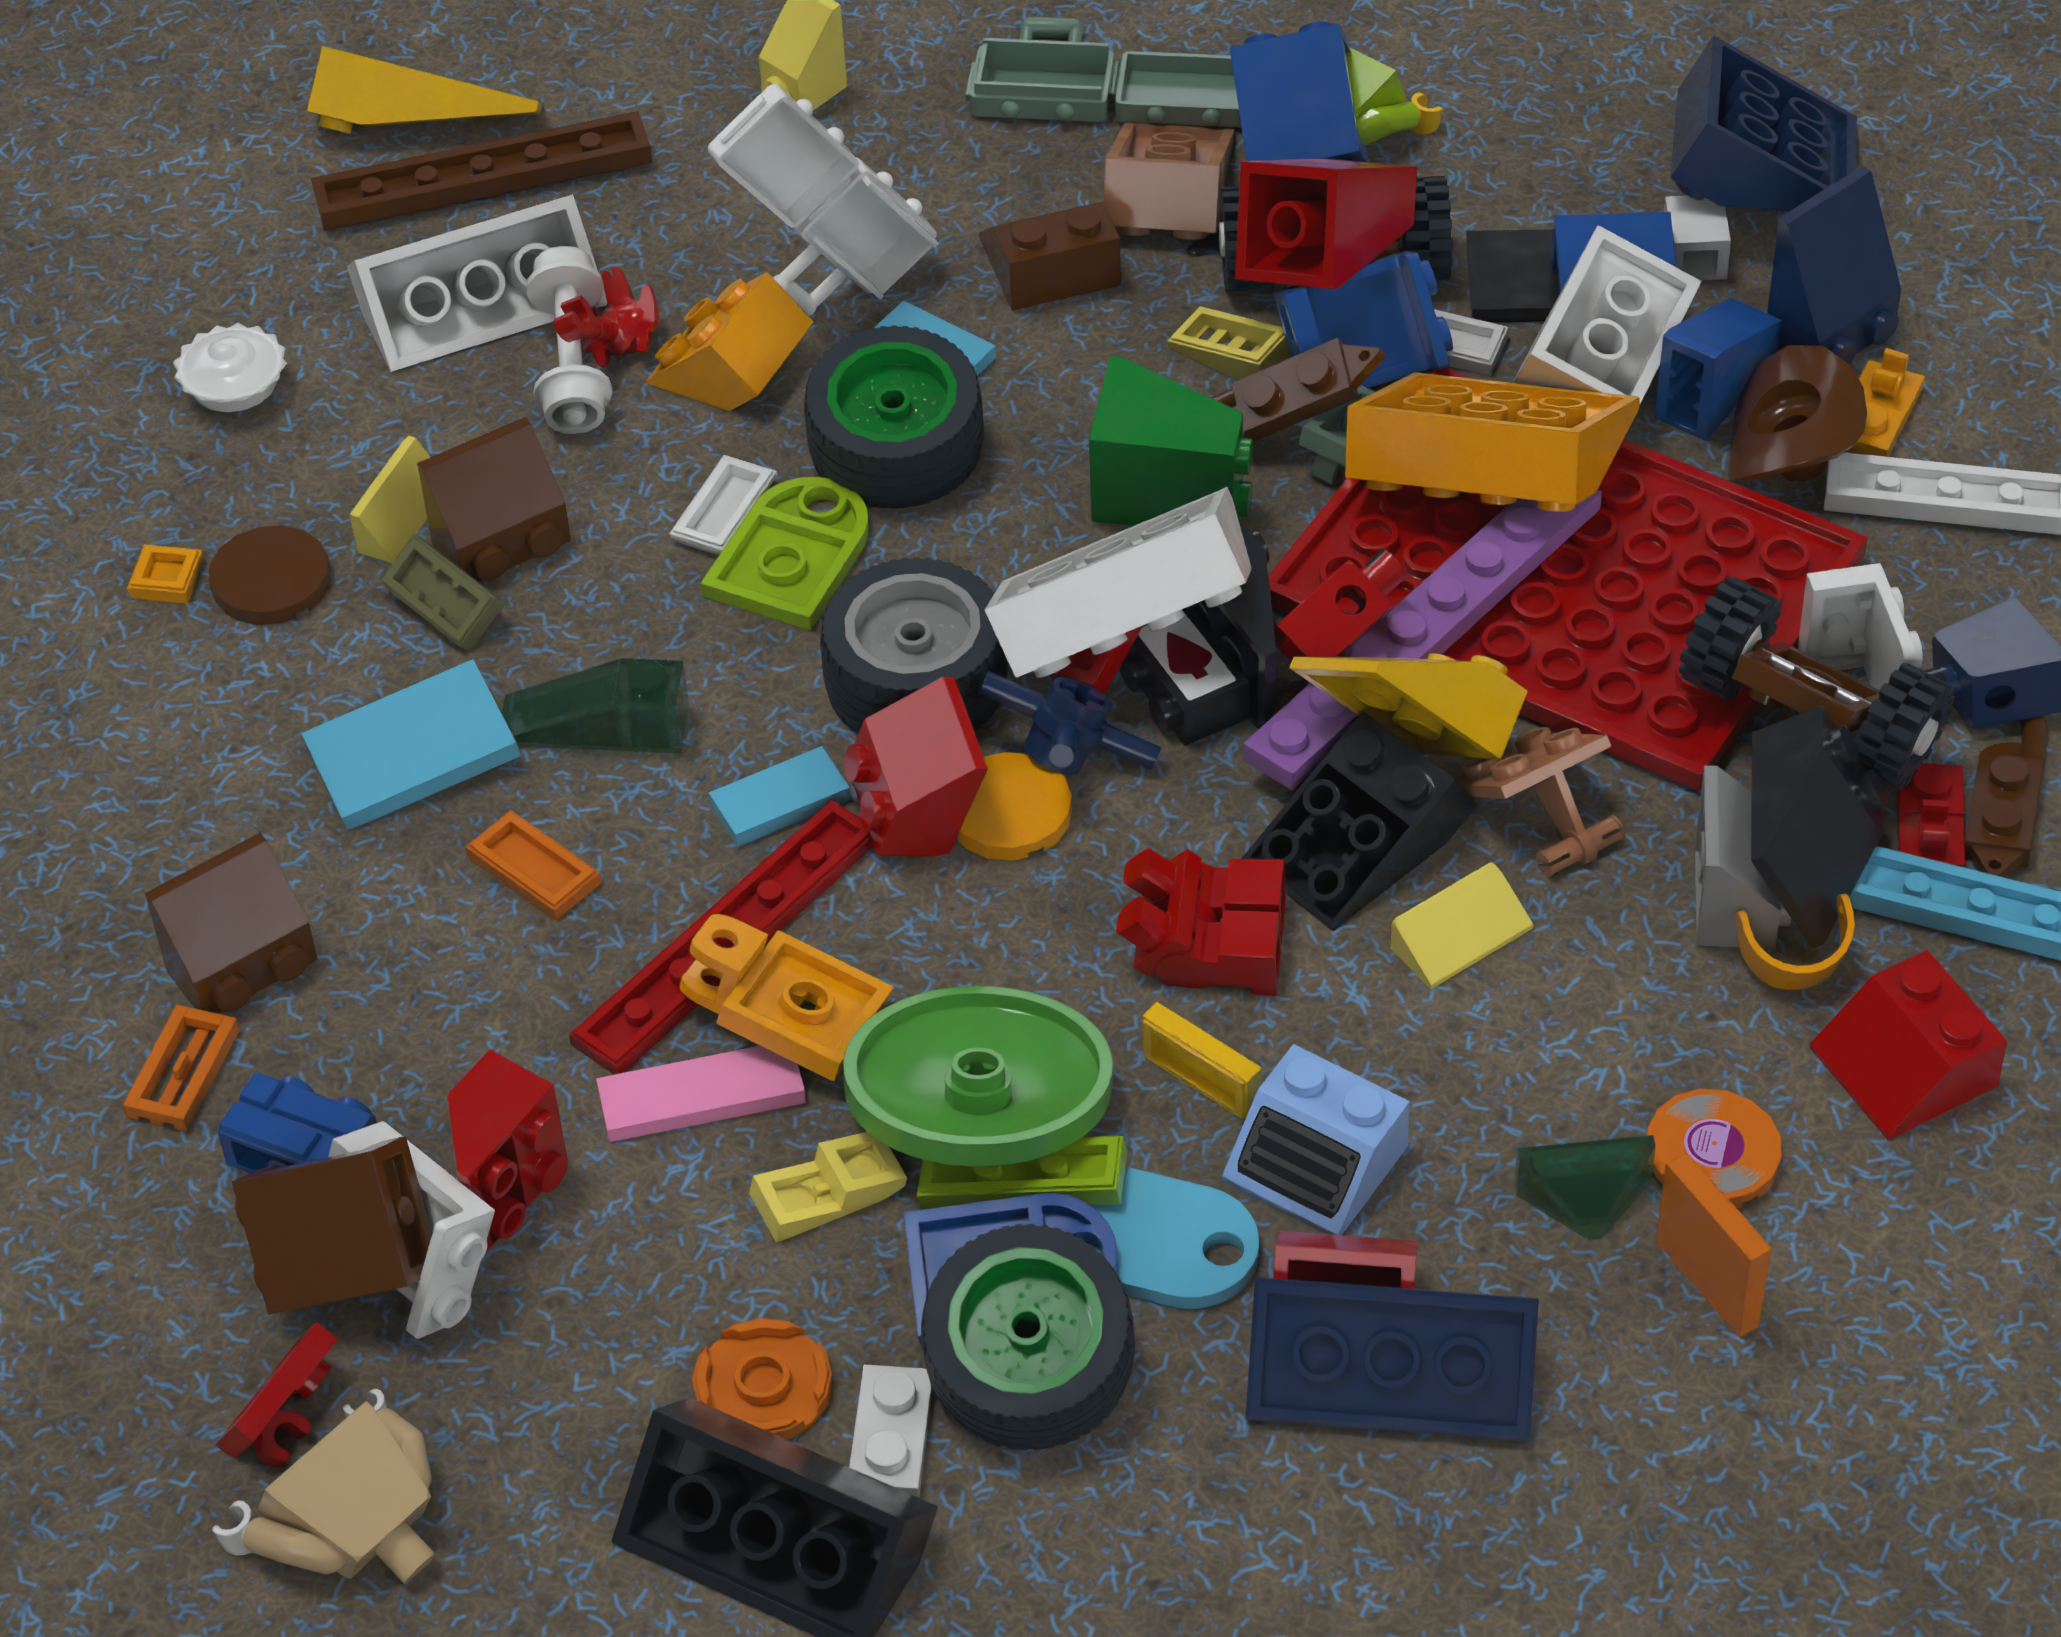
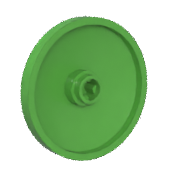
M960 986L928 991L900 1000L882 1009L862 1024L851 1038L845 1051L843 1062L844 1095L847 1106L853 1117L870 1135L885 1145L907 1155L948 1165L1000 1166L1030 1161L1057 1152L1075 1143L1093 1129L1104 1116L1112 1097V1053L1106 1039L1098 1028L1085 1016L1059 1001L1013 988Z

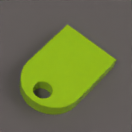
M800 477L771 487L753 504L700 583L702 597L811 631L829 603L830 598L835 594V591L867 543L869 521L863 499L857 492L851 491L833 480L823 477ZM818 500H829L837 504L835 508L827 512H813L807 508L809 504Z

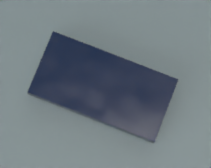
M1256 1276L1245 1419L1530 1442L1539 1298Z

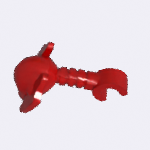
M617 266L612 268L613 276L608 271H603L601 276L607 299V308L602 314L599 308L591 307L587 300L580 295L561 303L560 307L564 315L555 318L552 322L556 332L565 342L571 343L583 338V350L592 353L596 363L601 368L609 365V351L617 355L632 354L636 351L646 353L650 346L652 332L659 324L658 303L653 288L649 285L643 286L641 297L636 301L623 270Z

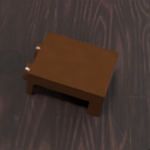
M406 1136L384 1140L363 1150L281 1168L278 1165L264 1167L231 1181L236 1196V1214L245 1229L254 1262L255 1283L263 1294L268 1315L408 1287L421 1280L420 1276L432 1237V1230Z

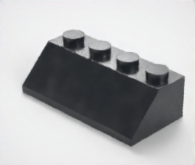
M689 1397L653 1410L611 1542L819 1637H875L920 1564L938 1506Z

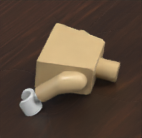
M372 1389L367 1392L369 1403L365 1401L355 1411L351 1409L350 1405H345L343 1411L346 1419L264 1490L258 1507V1511L264 1517L256 1518L249 1505L244 1501L238 1500L230 1506V1510L240 1524L228 1530L221 1529L218 1525H215L212 1531L222 1548L230 1554L246 1555L252 1552L279 1563L324 1575L338 1572L349 1579L356 1575L373 1558L378 1556L404 1584H407L436 1555L410 1527L424 1513L431 1498L428 1489L432 1482V1476L422 1432L395 1411L387 1408L381 1390Z

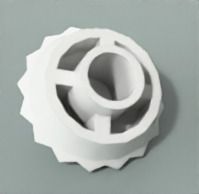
M236 323L229 328L216 325L209 333H198L191 344L181 347V357L173 362L177 370L174 379L182 385L184 392L192 394L199 404L211 410L221 412L246 410L260 404L272 394L280 378V372L287 364L283 358L286 348L278 344L275 334H265L260 326L246 328Z

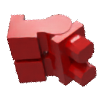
M1147 848L1126 863L1123 883L1140 893L1142 897L1138 896L1123 907L1118 915L1116 934L1136 945L1133 968L1146 976L1156 972L1158 979L1167 986L1196 989L1205 988L1207 985L1250 987L1251 994L1277 996L1282 952L1281 943L1283 942L1287 904L1284 859H1229L1228 867H1212L1201 863L1202 858L1189 849L1168 860L1152 849Z

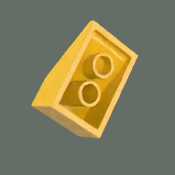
M1436 653L1429 654L1427 659L1293 657L1289 667L1358 716L1364 710L1421 754L1501 760L1528 692L1506 676L1508 669L1503 664L1494 659L1479 655L1472 656L1471 661H1456L1448 656Z

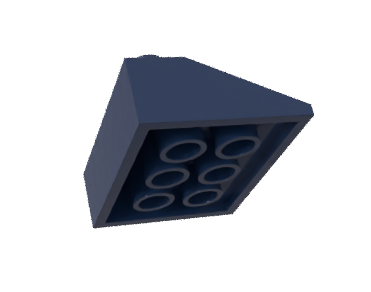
M1713 35L1678 88L1670 178L1675 181L1676 186L1684 194L1696 200H1704L1706 198L1719 206L1790 212L1857 169V116Z

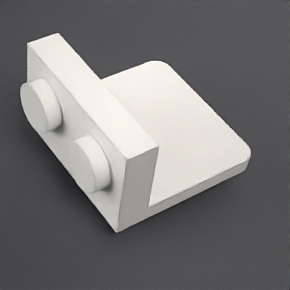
M1881 563L1807 573L1798 650L1838 670L1864 667L1870 685L1878 690L1881 689L1884 683L1888 684L1890 675L1895 669L1898 670L1901 664L1908 663L1918 669L1921 668L1923 654L1920 638L1916 631H1908L1904 621V604L1901 592L1898 587H1890Z

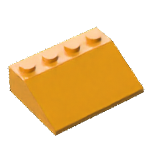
M1414 372L1347 406L1345 478L1366 480V487L1373 490L1393 491L1401 489L1403 485L1423 487V494L1430 497H1455L1459 495V491L1478 493L1480 494V501L1488 504H1512L1517 502V498L1537 500L1538 508L1555 512L1571 511L1575 509V505L1597 492L1639 410L1640 397Z

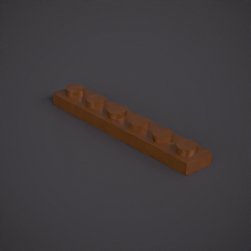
M639 111L313 177L311 181L323 230L326 231L652 163V155Z

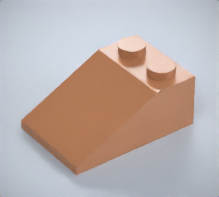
M1125 122L1105 158L1103 203L1114 226H1117L1116 231L1123 235L1142 236L1150 234V229L1173 230V236L1176 238L1188 240L1204 239L1207 237V232L1216 233L1220 223V188L1227 186L1235 129Z

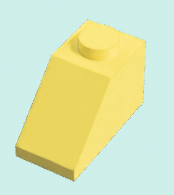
M834 0L786 1L759 55L761 93L769 85L777 84L795 101L800 99L809 100L813 105V110H815L847 87L842 14L839 3Z

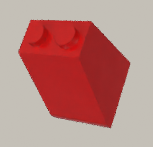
M1332 159L1241 161L1235 279L1339 289L1414 226L1417 166Z

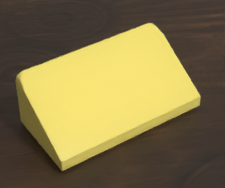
M407 436L350 513L356 548L360 554L393 563L412 535L417 534L427 520L417 463L430 458V456L415 437Z
M1491 862L1396 917L1391 924L1390 949L1430 989H1433L1532 930L1533 923L1503 873Z

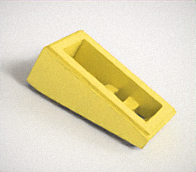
M1202 306L1167 340L1169 348L1236 380L1243 379L1291 358L1283 327ZM1210 328L1216 331L1208 340L1199 339ZM1229 338L1233 339L1228 345H1223ZM1249 347L1253 348V350H1252L1251 352H1250V351H1246V350H1247Z

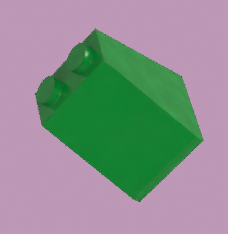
M1110 356L1089 437L1091 521L1135 526L1228 487L1237 515L1248 518L1252 504L1253 482L1243 481V475H1249L1253 439L1243 438V413L1123 357Z

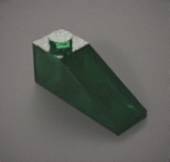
M620 658L505 695L501 714L518 747L681 754L689 712L684 663L679 660Z

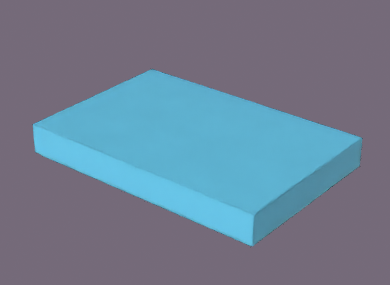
M473 659L301 733L346 830L371 822L521 756L517 743Z

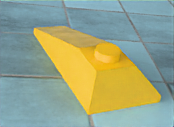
M322 46L307 111L321 115L318 126L351 134L353 124L374 127L539 115L543 104L536 100Z

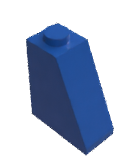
M1729 298L1670 328L1663 335L1655 418L1707 441L1737 406L1739 395L1756 365L1778 352L1782 320L1738 300Z

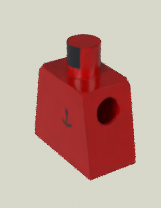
M1384 548L1361 569L1351 560H1347L1277 624L1274 631L1276 647L1291 662L1293 657H1340L1387 615L1392 604L1386 596L1408 576V573L1400 562ZM1342 597H1347L1357 603L1359 610L1354 615H1348L1343 613L1336 603Z

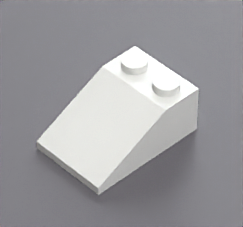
M1598 225L1533 342L1513 383L1638 396L1641 403L1660 365L1663 335L1670 328L1682 322L1702 281Z

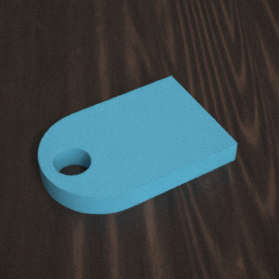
M1125 1167L1121 1204L1091 1205L1103 1215L1113 1231L1118 1253L1117 1275L1126 1290L1127 1296L1176 1308H1206L1225 1302L1238 1294L1249 1283L1257 1268L1259 1234L1256 1223L1242 1203L1218 1189ZM1088 1243L1094 1246L1098 1253L1101 1252L1103 1254L1099 1247L1092 1243ZM1226 1243L1237 1247L1243 1255L1234 1264L1220 1266L1208 1261L1204 1253L1213 1245Z

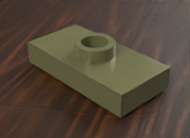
M416 534L412 535L379 581L381 585L466 651L479 641L506 604L434 546Z

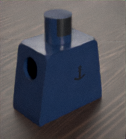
M2016 597L1942 628L1932 637L1933 668L1923 671L1955 688L1953 694L1955 698L1952 706L1970 726L1983 728L2061 712V645Z

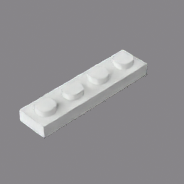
M1844 452L1837 458L1828 460L1824 510L2061 535V475Z

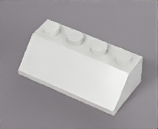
M573 194L358 259L347 266L362 315L390 372L553 322L556 318L555 314L537 309L530 303L526 294L527 280L533 273L535 259L540 253L550 248L571 246L584 250L590 255L593 267L598 271ZM604 290L602 298L594 305L597 308L607 305Z
M1228 487L1002 581L986 606L985 612L1015 677L1017 678L1031 671H1034L1036 678L1051 675L1071 663L1068 656L1089 647L1094 655L1104 653L1124 643L1128 639L1125 633L1148 624L1150 631H1156L1182 619L1185 616L1182 609L1203 600H1205L1208 607H1214L1242 593L1240 585L1246 583L1252 568Z

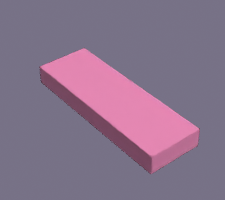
M762 1046L596 1078L609 1142L806 1103L805 1090L798 1064Z

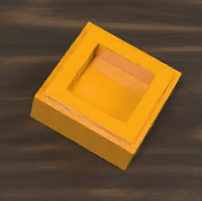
M144 544L127 587L130 598L188 604L205 561L202 550Z

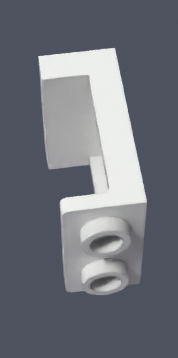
M381 1121L334 1138L328 1157L363 1150L381 1141L402 1137V1135L386 1122ZM407 1140L432 1230V1237L420 1276L421 1280L408 1287L397 1289L413 1302L406 1331L416 1339H419L443 1328L453 1327L467 1314L471 1306V1293L480 1261L487 1250L486 1240L495 1210Z

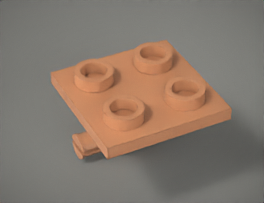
M1541 727L1515 738L1514 744L1516 748L1503 754L1501 760L1473 758L1465 762L1461 766L1464 774L1455 778L1471 797L1506 799L1533 786L1563 838V841L1536 853V861L1545 862L1539 865V868L1547 877L1578 861L1584 866L1596 860L1598 851L1618 841H1622L1626 837L1625 830L1617 829L1623 825L1615 815H1610L1607 819L1587 829L1584 828L1563 770L1610 748L1611 744L1607 735L1581 734L1579 728L1551 733L1549 727Z

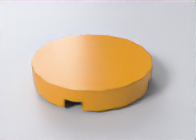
M1003 752L985 756L984 760L988 770L958 833L957 840L967 850L985 858L1009 861L1028 858L1030 852L1038 851L1042 847H1044L1045 851L1057 844L1069 828L1072 813V794L1066 778L1061 773L1038 764L1028 754Z

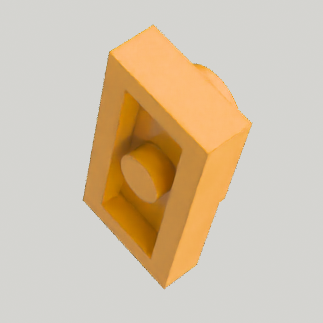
M1886 348L1883 353L1882 363L1868 360L1859 378L1864 388L1867 408L1865 429L1857 443L1846 452L1889 457L1924 387V375L1906 371L1909 354Z

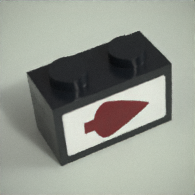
M1190 607L1182 609L1185 614L1182 619L1165 628L1150 631L1148 624H1145L1119 668L1129 690L1134 693L1142 690L1148 697L1150 712L1157 727L1163 733L1173 730L1184 746L1249 719L1250 714L1249 680L1224 648L1221 647L1217 639L1210 633V630L1196 612Z

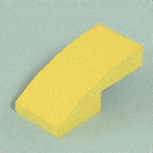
M868 1132L818 1143L815 1160L812 1162L753 1175L749 1194L777 1243L888 1198L905 1187L907 1176L891 1148Z

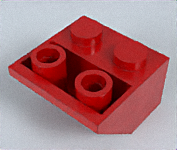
M491 1049L447 1094L459 1182L495 1210L486 1240V1252L499 1238L508 1239L516 1233L523 1222L526 1208L542 1191L545 1193L553 1191L562 1181L568 1166L554 1084Z

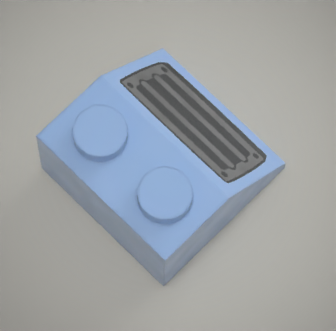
M1293 1044L1257 1090L1222 1174V1181L1325 1234L1342 1235L1408 1147L1410 1101Z

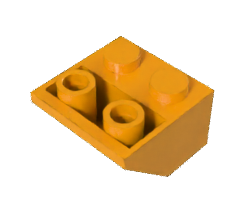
M768 272L748 283H745L741 278L737 279L719 295L716 301L713 302L709 297H706L687 313L684 322L688 327L683 334H676L659 349L655 358L660 363L647 378L646 382L673 393L731 411L761 393L813 324V320Z

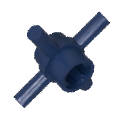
M988 671L978 694L1032 717L1034 723L1023 744L1024 750L1038 764L1058 773L1078 774L1090 750L1097 747L1151 770L1161 750V747L1108 724L1105 720L1111 708L1108 698L1096 688L1074 678H1056L1049 692L1040 694Z

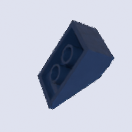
M1862 165L1779 218L1767 314L1782 320L1778 351L1788 345L1824 346L1850 364L1855 355L1872 343L1876 345L1885 343L1894 334L1898 326L1899 318L1897 315L1901 285L1872 172Z

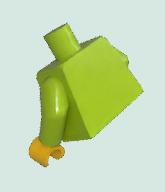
M1350 48L1351 53L1346 54L1358 134L1365 146L1401 131L1410 130L1416 134L1423 135L1430 134L1438 129L1443 112L1442 107L1427 108L1428 97L1421 92L1415 93L1412 96L1411 102H1405L1406 96L1395 69Z

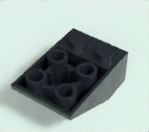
M1363 710L1244 854L1242 859H1284L1287 895L1332 930H1335L1442 848L1477 807V803L1455 778Z

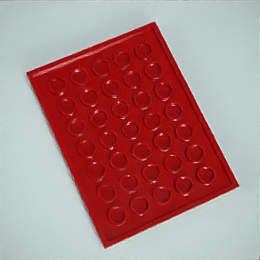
M1447 367L1439 370L1435 369L1432 373L1435 375L1471 378ZM1623 439L1598 488L1602 492L1600 510L1441 655L1448 656L1456 661H1471L1472 656L1479 655L1500 662L1508 669L1506 676L1528 691L1519 712L1520 715L1560 732L1571 728H1579L1581 734L1607 735L1611 747L1604 751L1700 791L1704 765L1717 766L1761 704L1747 694L1749 689L1747 685L1745 688L1740 687L1739 694L1735 698L1731 697L1729 701H1726L1680 677L1681 674L1678 668L1682 663L1679 661L1681 652L1688 646L1685 644L1688 633L1694 631L1696 626L1694 621L1698 613L1702 614L1704 612L1705 602L1710 595L1715 596L1716 587L1721 582L1725 583L1726 578L1730 576L1736 577L1778 598L1781 602L1779 607L1781 614L1780 618L1775 622L1778 625L1776 632L1769 638L1768 643L1772 646L1785 642L1797 649L1807 573L1856 567L1866 553L1868 537ZM1347 478L1268 575L1271 606L1274 609L1289 614L1347 560H1351L1361 569L1384 548L1400 562L1408 573V576L1386 596L1392 604L1390 612L1509 504L1484 503L1480 501V494L1459 491V495L1455 497H1430L1423 494V487L1403 485L1401 489L1393 491L1373 490L1366 487V480ZM1342 597L1336 603L1338 608L1348 615H1354L1359 610L1357 603L1347 597Z

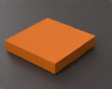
M1685 1152L1665 1164L1656 1242L1737 1336L1741 1337L1759 1327L1771 1246L1697 1162Z

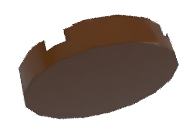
M284 525L257 527L236 535L219 548L210 563L209 585L216 603L218 602L225 609V613L233 619L254 625L281 624L295 619V613L303 611L306 607L310 611L321 602L330 587L331 567L328 555L321 542L306 531Z

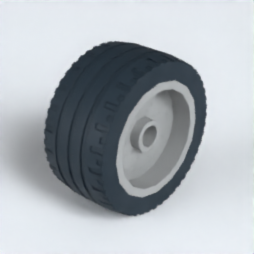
M914 557L913 559L902 558L901 560L894 559L886 563L881 562L879 565H873L866 570L860 571L856 576L853 575L849 581H845L842 587L835 591V595L830 598L829 604L825 608L820 636L823 679L831 705L835 709L837 716L841 717V721L847 724L848 728L859 734L864 720L941 677H954L973 730L976 731L980 728L981 724H985L988 718L994 714L995 709L999 707L1000 703L978 694L981 684L988 671L1007 679L1009 666L1005 653L985 612L986 606L994 595L993 590L988 587V584L985 581L983 582L978 575L975 576L970 570L963 569L962 566H956L951 562H943L939 559H920L919 557Z

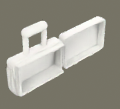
M772 84L717 135L708 146L709 154L723 170L788 226L794 227L802 238L810 244L788 267L773 277L808 316L814 314L816 308L847 278L851 279L867 294L873 293L876 297L882 299L884 297L883 294L927 251L939 244L935 239L937 232L920 214L922 212L921 202L915 198H909L908 200L902 198L891 188L893 179L889 173L883 171L876 174L861 159L855 157L843 144L844 134L841 129L837 127L826 129L812 116L814 108L809 100L800 99L795 101L779 85ZM822 254L837 268L809 295L794 280Z

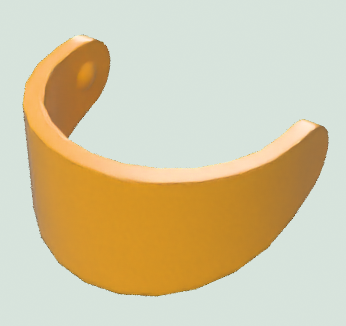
M1846 893L1837 895V911L1840 924V942L1837 951L1824 961L1812 965L1796 966L1772 958L1756 942L1746 912L1744 910L1736 911L1735 927L1742 957L1749 969L1769 986L1786 990L1809 988L1828 979L1838 968L1853 939L1855 922L1849 896Z

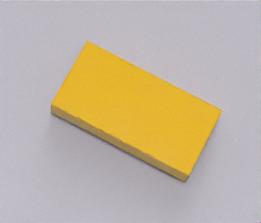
M1156 1002L1142 1016L1144 1057L1240 1119L1246 1118L1257 1090L1262 1085V1067L1164 1005Z

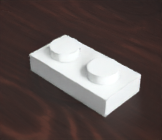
M863 1365L849 1465L854 1470L918 1498L920 1495L933 1392L927 1369Z

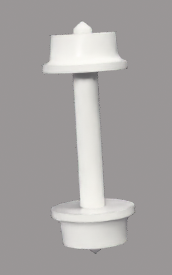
M571 246L553 247L540 253L535 259L533 273L528 277L526 294L530 303L541 311L555 314L556 318L564 315L560 307L561 303L582 295L589 305L593 307L602 298L604 290L602 277L594 269L590 255L584 250ZM557 333L559 367L544 373L535 382L534 399L537 406L543 410L547 425L553 430L564 434L589 432L597 428L604 420L605 406L610 402L613 393L609 377L603 372L583 365L581 338L569 343L565 342Z

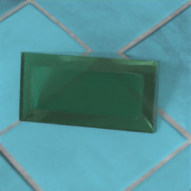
M1648 1135L1517 1148L1514 1181L1516 1196L1587 1240L1602 1239L1651 1184L1656 1148L1654 1136Z

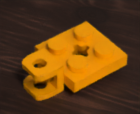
M721 914L711 915L692 939L690 953L696 960L682 976L679 986L682 993L695 1003L719 1014L716 1024L834 1082L844 1069L845 1051L851 1038L863 1023L888 1006L894 986L780 930L775 933L765 947L768 934L738 919ZM719 937L726 938L732 941L735 946L732 948H722L716 945L713 939ZM707 975L716 976L721 979L720 985L711 986L705 983L702 977ZM804 1001L814 1004L815 1009L806 1010L799 1006Z

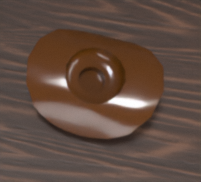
M1788 345L1759 362L1738 398L1733 420L1728 477L1736 482H1745L1782 474L1789 481L1806 482L1820 474L1827 467L1828 460L1837 458L1852 448L1864 432L1867 417L1864 388L1853 367L1824 346Z

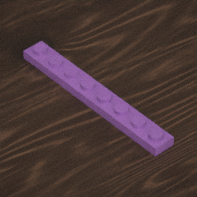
M1597 490L1596 493L1575 505V509L1563 512L1542 510L1538 508L1537 500L1517 498V502L1505 507L1340 657L1427 659L1431 653L1443 654L1600 510L1602 492ZM1310 683L1243 743V760L1293 791L1314 771L1358 715Z

